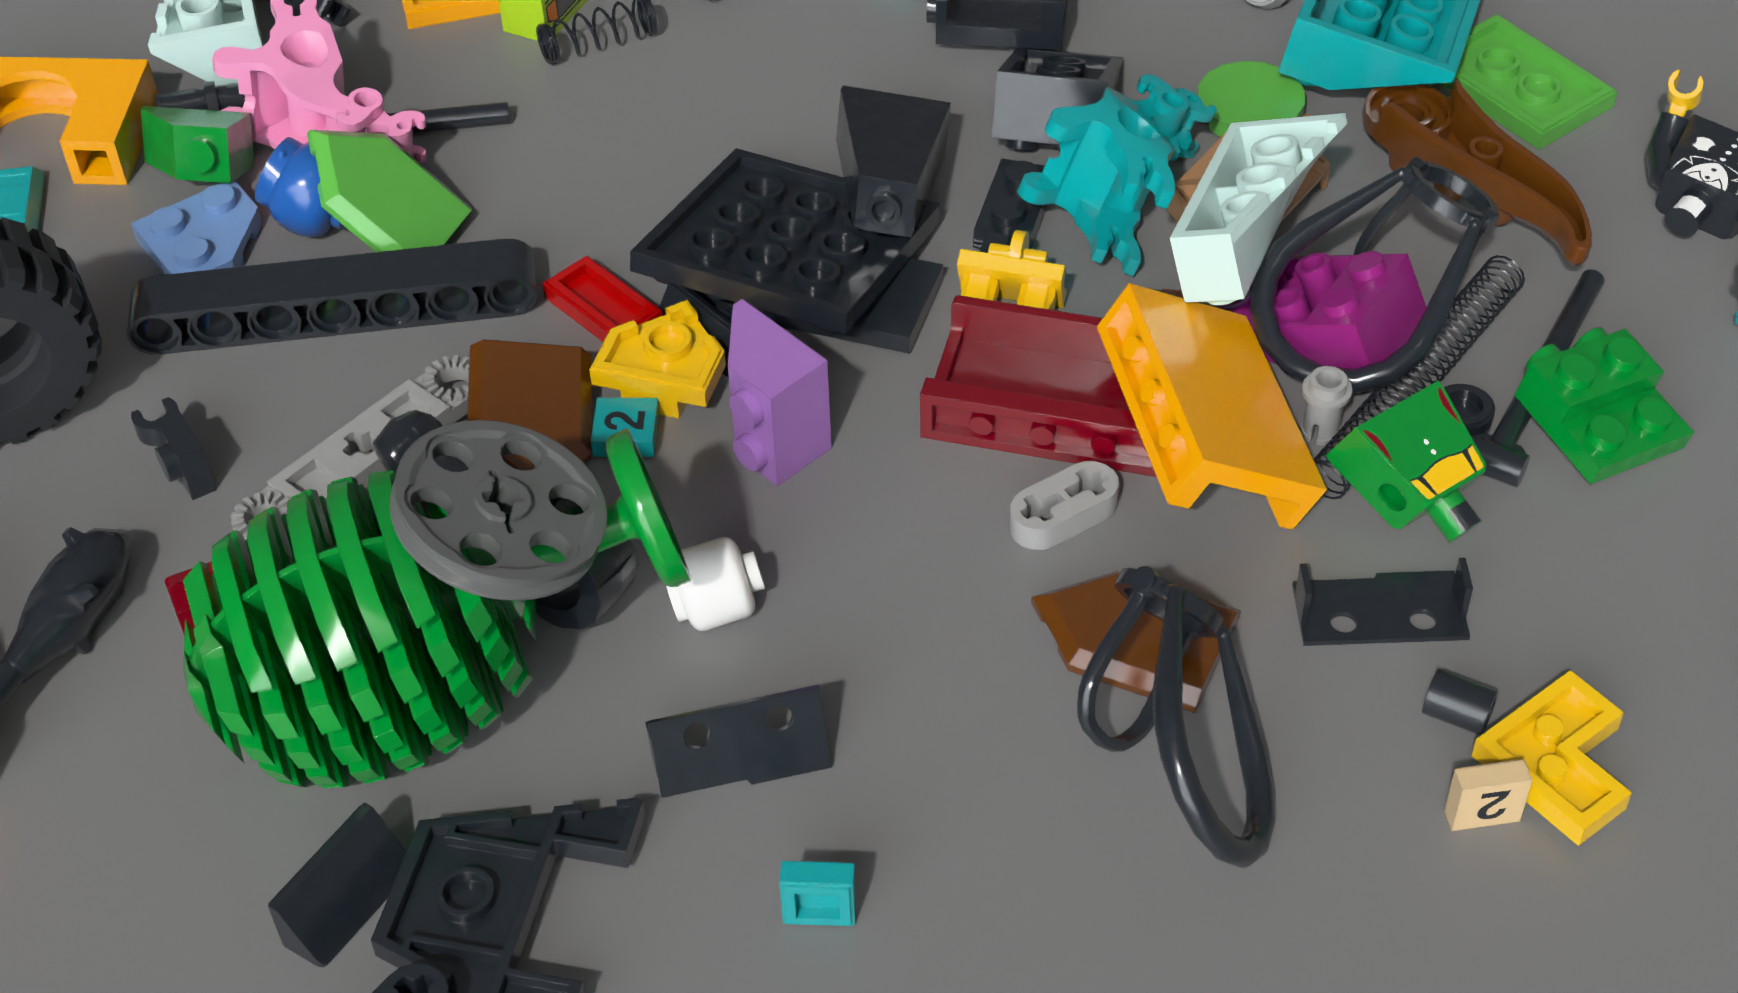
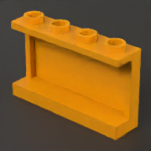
M1128 283L1098 324L1097 329L1167 503L1189 509L1209 483L1219 484L1265 495L1279 527L1293 530L1326 492L1327 488L1247 316L1199 302H1184V298Z

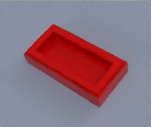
M587 255L542 283L546 300L602 342L605 341L611 328L632 320L637 325L663 316L661 309Z

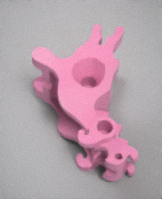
M270 0L275 25L270 30V39L265 45L254 50L222 47L214 52L212 61L213 70L216 75L227 79H238L239 94L245 95L243 108L229 106L221 111L251 113L253 142L276 149L281 141L287 137H292L304 144L308 142L307 132L310 129L386 134L419 163L426 162V150L421 146L413 145L412 130L414 126L418 129L426 127L424 114L419 111L408 110L389 116L383 110L381 93L372 88H358L352 91L349 96L345 95L343 60L331 25L318 15L317 0H304L300 4V16H293L292 6L285 4L284 0Z

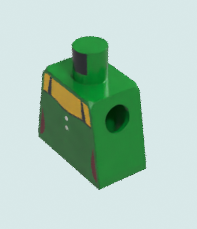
M1439 380L1360 424L1325 455L1331 464L1392 528L1401 530L1428 513L1447 541L1452 543L1482 522L1461 492L1486 472V463Z

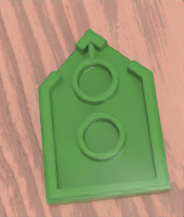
M312 129L307 132L310 153L316 157L320 183L317 185L321 207L375 252L444 245L472 210L469 205L386 134Z

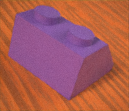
M739 300L733 304L728 358L729 406L732 411L734 430L733 450L740 463L746 469L752 472L758 471L773 484L779 486L832 448L828 363L824 357L745 300Z

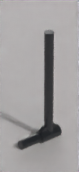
M1588 269L1582 273L1542 347L1555 344L1560 351L1569 349L1604 285L1605 280L1600 272ZM1515 396L1493 435L1482 433L1478 435L1470 434L1486 463V472L1482 475L1518 487L1526 472L1530 455L1526 454L1523 447L1517 443L1532 415Z

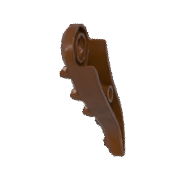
M1458 79L1454 81L1449 99L1434 88L1424 84L1376 87L1369 92L1362 111L1363 126L1377 142L1389 151V167L1393 171L1400 167H1407L1416 156L1424 161L1446 167L1473 182L1497 204L1500 217L1495 226L1504 225L1512 219H1517L1538 229L1548 240H1553L1569 264L1577 266L1588 259L1592 247V231L1585 208L1573 187L1549 164L1499 128L1470 97ZM1433 182V187L1452 201L1462 197L1451 189Z

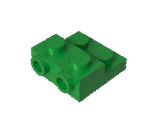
M1596 327L1582 335L1572 348L1560 351L1555 344L1542 347L1527 361L1525 366L1527 371L1514 394L1590 485L1683 449L1694 433L1655 389L1664 371L1626 328L1607 334L1602 327Z

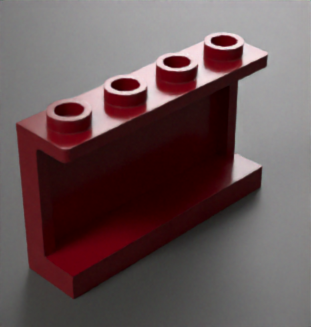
M960 295L954 297L951 305V329L935 378L926 377L920 392V438L1075 464L1083 461H1096L1106 464L1116 471L1157 477L1098 332L1097 326L1103 318Z

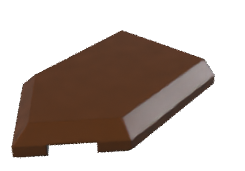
M487 339L470 345L467 421L488 420L506 422L534 430L555 440L585 464L591 459L592 384L589 371L592 365V355L578 346ZM511 454L502 457L509 466L515 469L525 471L535 468L534 464L523 456Z
M1115 571L1032 597L1031 604L1041 622L1046 623L1058 644L1057 651L1068 671L1083 676L1098 645L1128 602L1114 588L1120 572ZM1202 599L1219 612L1224 618L1222 624L1232 635L1240 617V611ZM1143 610L1139 619L1114 654L1100 682L1149 697L1153 688L1163 621ZM1206 637L1192 639L1182 659L1183 710L1192 713L1197 711L1221 659L1218 639Z

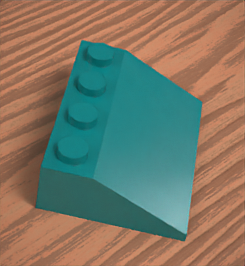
M1304 0L1278 72L1292 77L1300 84L1319 86L1327 90L1453 82L1480 0Z

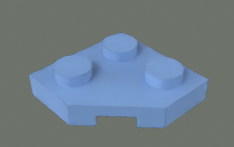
M234 180L231 183L212 185L189 198L168 207L160 208L152 214L132 222L131 226L136 241L160 271L166 275L243 266L244 258L242 252L249 239H256L262 226V220L257 205Z

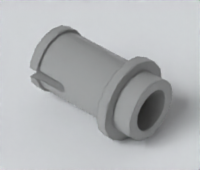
M1321 366L1314 369L1304 379L1301 390L1303 398L1306 400V406L1300 431L1303 438L1311 442L1315 425H1318L1319 431L1316 445L1325 446L1338 433V430L1341 428L1343 407L1351 400L1353 391L1347 375L1341 369L1333 366Z

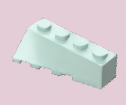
M164 0L163 3L158 4L155 15L158 25L156 33H151L148 42L150 54L205 81H214L215 86L238 83V79H227L216 75L213 70L212 56L216 50L222 47L254 50L263 46L254 0Z
M1345 113L1230 124L1170 236L1184 302L1207 301L1212 305H1225L1245 298L1290 202L1313 164L1347 125Z

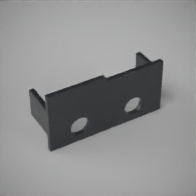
M1459 558L1456 573L1454 570L1376 573L1374 578L1310 580L1307 563H1300L1298 579L1292 583L1303 646L1470 639L1466 616L1473 585L1466 558ZM1415 614H1426L1433 618L1435 626L1427 630L1418 629L1411 624L1410 618ZM1344 616L1352 619L1356 624V628L1351 632H1339L1332 627L1330 622L1335 617Z
M819 685L645 722L651 757L662 798L748 780L751 785L832 768ZM785 706L790 709L792 716L786 726L772 728L766 724V714L773 707ZM695 723L704 724L710 730L707 741L698 746L689 745L683 739L686 728Z

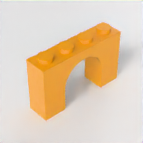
M0 57V128L14 120L35 114L54 113L70 116L59 142L73 183L128 185L143 148L141 108L144 106L156 107L155 94H158L149 60Z

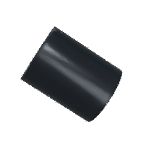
M1438 669L1427 692L1422 713L1482 735L1493 713L1499 691Z

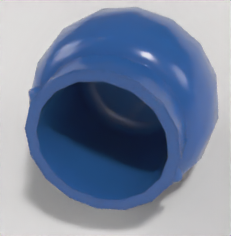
M292 137L285 138L273 151L260 175L255 191L256 202L268 207L273 219L281 227L299 236L318 237L325 235L333 226L339 230L345 227L321 207L317 185L320 183L316 157L310 153L309 143L303 144Z

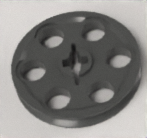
M488 420L462 421L441 426L421 436L407 449L401 458L390 495V515L393 528L408 554L439 580L462 591L491 599L531 600L546 597L570 587L593 564L607 526L605 498L600 485L587 466L576 455L555 440L534 430L506 422ZM511 454L520 455L529 459L535 468L525 471L518 470L509 466L502 457ZM452 456L464 462L469 469L462 472L448 471L437 465L434 458ZM493 491V502H489L491 493ZM556 498L569 499L578 504L584 513L578 515L562 513L552 506L550 500ZM418 502H431L444 509L448 516L441 519H429L418 514L412 505ZM505 514H510L507 525H505ZM536 545L554 547L562 553L565 561L560 563L543 561L534 555L530 547ZM470 547L484 549L492 554L497 563L487 566L474 564L462 555L461 550Z

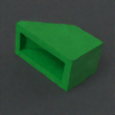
M152 106L141 108L145 163L177 180L231 183L254 167L251 113Z

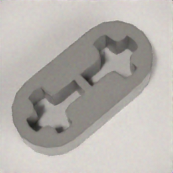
M1083 461L1073 464L1021 490L1014 495L1010 503V534L1013 540L1020 546L1031 550H1046L1106 521L1114 515L1118 507L1119 477L1106 464L1096 461Z

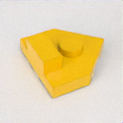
M688 300L665 308L666 315L637 325L632 320L611 328L589 369L591 384L620 390L621 398H658L659 415L678 419L686 404L707 407L726 367L725 351L716 338L709 335L698 321L697 312Z

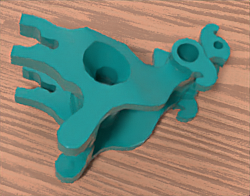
M1150 74L1141 76L1137 83V91L1144 94L1145 91L1150 93L1147 99L1140 101L1131 100L1116 90L1106 87L1101 100L1097 103L1085 106L1059 107L1052 110L1044 130L1050 138L1059 142L1060 155L1058 157H1049L1042 172L1024 174L1017 191L1019 196L1030 204H1056L1068 211L1074 218L1075 224L1082 230L1089 241L1091 260L1101 264L1111 246L1113 256L1122 264L1123 273L1134 276L1141 262V252L1134 238V232L1140 222L1141 208L1149 191L1151 190L1155 195L1156 206L1168 208L1175 194V181L1173 173L1168 166L1169 161H1176L1178 157L1193 158L1199 144L1196 141H1192L1190 131L1195 121L1211 122L1217 112L1214 105L1204 106L1201 98L1194 92L1183 88L1174 90L1168 83Z

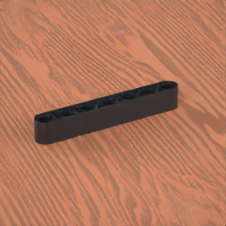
M504 238L150 276L139 280L131 290L127 337L131 345L139 351L162 355L517 316L532 309L537 301L535 255L532 248L525 242Z

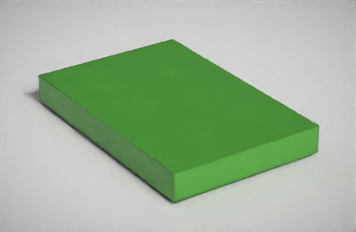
M1498 14L1471 28L1453 82L1440 83L1452 91L1454 81L1458 79L1470 97L1486 115L1538 150L1614 107L1618 93L1608 84Z

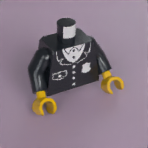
M1676 70L1668 81L1667 100L1670 104L1668 112H1661L1646 151L1650 183L1659 189L1655 206L1660 213L1665 214L1667 227L1678 236L1690 237L1698 230H1702L1720 239H1732L1738 234V132L1696 114L1690 120L1684 118L1686 111L1694 109L1700 103L1704 81L1702 76H1700L1694 91L1687 94L1680 93L1676 88L1681 70Z

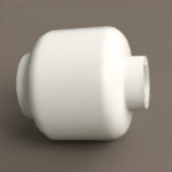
M720 537L682 549L692 581L675 588L666 586L678 622L689 620L695 629L708 631L752 616L756 606L753 592L765 589L754 551L741 555L737 544L728 537Z

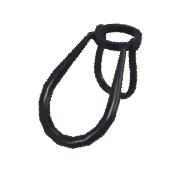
M1416 156L1407 167L1398 168L1302 220L1272 244L1254 277L1250 314L1261 347L1285 374L1301 382L1314 369L1324 366L1299 354L1282 334L1274 309L1277 282L1294 256L1402 181L1404 183L1396 194L1378 211L1363 231L1353 255L1368 252L1369 246L1380 228L1407 200L1411 193L1429 208L1445 218L1467 227L1407 343L1382 361L1355 369L1336 367L1347 375L1352 385V393H1360L1396 382L1427 357L1445 326L1458 287L1482 234L1490 232L1499 220L1500 214L1497 204L1487 193L1460 174L1441 165L1424 161ZM1426 180L1439 183L1451 189L1470 202L1478 211L1452 201L1438 192Z
M1142 566L1138 569L1122 568L1114 588L1128 602L1098 645L1082 676L1077 699V717L1081 728L1095 745L1110 752H1123L1145 738L1154 726L1160 759L1174 799L1193 834L1216 859L1240 868H1246L1264 856L1268 851L1275 824L1274 788L1266 749L1230 638L1231 632L1222 624L1224 618L1216 609L1186 589L1161 578L1150 567ZM1144 610L1163 621L1153 688L1141 713L1132 726L1116 737H1108L1098 725L1095 717L1096 693L1114 654ZM1201 637L1218 639L1238 757L1246 792V823L1241 837L1233 835L1219 819L1202 788L1189 751L1183 719L1182 659L1192 639H1199Z

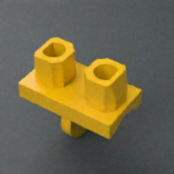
M1015 230L1010 245L990 243L988 253L960 249L957 269L961 296L997 301V298L1016 300L1018 305L1054 310L1055 307L1064 308L1067 296V288L1064 287L1065 265L1047 263L1048 251L1029 249V232Z

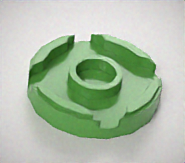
M1238 61L1222 64L1207 72L1198 84L1197 95L1201 98L1204 106L1214 105L1217 112L1213 120L1209 122L1208 129L1221 137L1228 130L1231 123L1301 117L1304 115L1305 90L1292 77L1279 73V67L1265 62Z

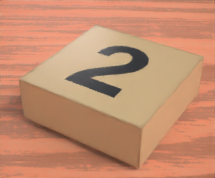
M1525 760L1504 761L1455 769L1444 810L1451 831L1520 822L1532 783V777Z

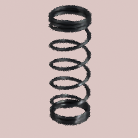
M636 0L632 2L631 12L622 2H615L612 9V19L604 9L596 7L592 15V25L583 14L577 12L572 21V31L559 18L554 21L552 28L546 22L538 24L536 34L545 61L551 65L552 62L555 64L556 60L558 62L561 60L556 39V24L558 22L567 30L574 44L576 54L580 56L581 53L576 36V19L578 16L587 24L594 38L596 48L600 50L601 47L596 32L597 11H601L605 15L614 32L616 43L620 44L621 41L615 19L616 7L618 5H621L628 14L633 24L635 36L639 39L640 32L635 18ZM637 0V12L644 32L649 36L656 34L658 23L651 0Z

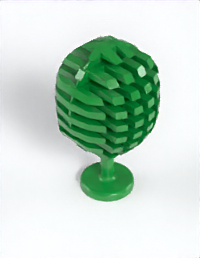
M626 428L612 434L606 442V453L621 495L614 502L606 504L607 526L597 553L630 539H639L642 541L657 575L666 586L675 588L691 582L692 578L677 537L630 431ZM393 470L372 472V474L368 475V490L363 484L359 485L356 478L347 477L332 481L330 485H327V500L323 495L318 496L317 490L309 489L292 496V499L287 501V514L281 515L279 508L273 506L249 520L246 540L244 539L243 532L234 530L212 545V575L208 564L199 561L183 579L195 626L193 628L185 620L183 673L195 711L243 763L244 759L240 746L252 760L258 761L260 769L268 776L276 778L278 782L307 787L302 771L304 769L306 777L315 785H321L322 788L349 787L344 765L348 764L350 774L359 782L364 781L365 784L391 778L386 760L390 762V758L391 762L399 770L404 769L406 773L430 763L428 758L432 756L430 742L439 752L443 750L444 754L466 743V738L469 737L466 714L475 726L479 725L480 730L486 729L502 715L501 713L504 710L500 690L494 675L496 671H498L501 683L508 692L511 689L513 696L516 698L520 697L533 680L514 620L518 615L521 620L524 616L528 631L536 641L535 599L499 600L477 596L439 580L420 566L399 541L391 521L390 495L396 472ZM420 502L412 505L418 514L429 518ZM426 502L431 519H441L448 516L440 506ZM547 545L530 547L534 555L549 563L565 561L562 553L554 547ZM470 547L461 550L462 555L474 564L487 566L497 563L492 554L484 549Z

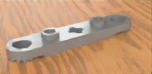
M453 355V359L448 360V356H444L440 363L438 360L433 361L432 367L427 366L425 372L415 380L408 379L269 479L266 488L258 493H253L254 496L252 498L248 496L243 498V504L238 503L234 507L236 512L231 514L233 531L243 532L244 539L246 540L249 520L272 506L279 508L281 515L287 514V501L292 499V496L309 489L317 490L318 496L323 495L327 500V485H330L332 481L353 477L357 479L359 485L363 484L365 488H368V475L372 474V472L386 471L377 457L372 443L391 419L416 409L431 414L444 426L455 423L467 414L469 357L464 356L463 359H460L459 355ZM454 380L467 382V385H462L461 391L458 387L455 388V393H452L451 389H447L445 393V389L441 387L445 383ZM356 449L360 450V451L354 453L353 455H351V452H352V451H354V450H356ZM371 449L373 450V452H371V453H369V454H367V455L363 453V452H367V451H369V450H371Z

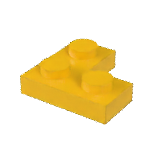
M1571 670L1475 740L1472 757L1482 765L1512 760H1525L1532 777L1526 802L1578 846L1625 811L1632 794L1630 790L1585 755L1619 729L1624 712Z

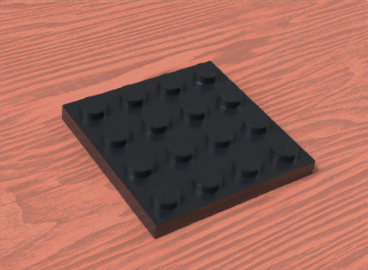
M735 148L630 251V271L652 277L663 284H676L703 292L709 297L718 300L738 302L743 299L765 314L781 315L812 324L823 331H836L846 334L939 224L940 203L926 200L911 238L855 229L844 177Z

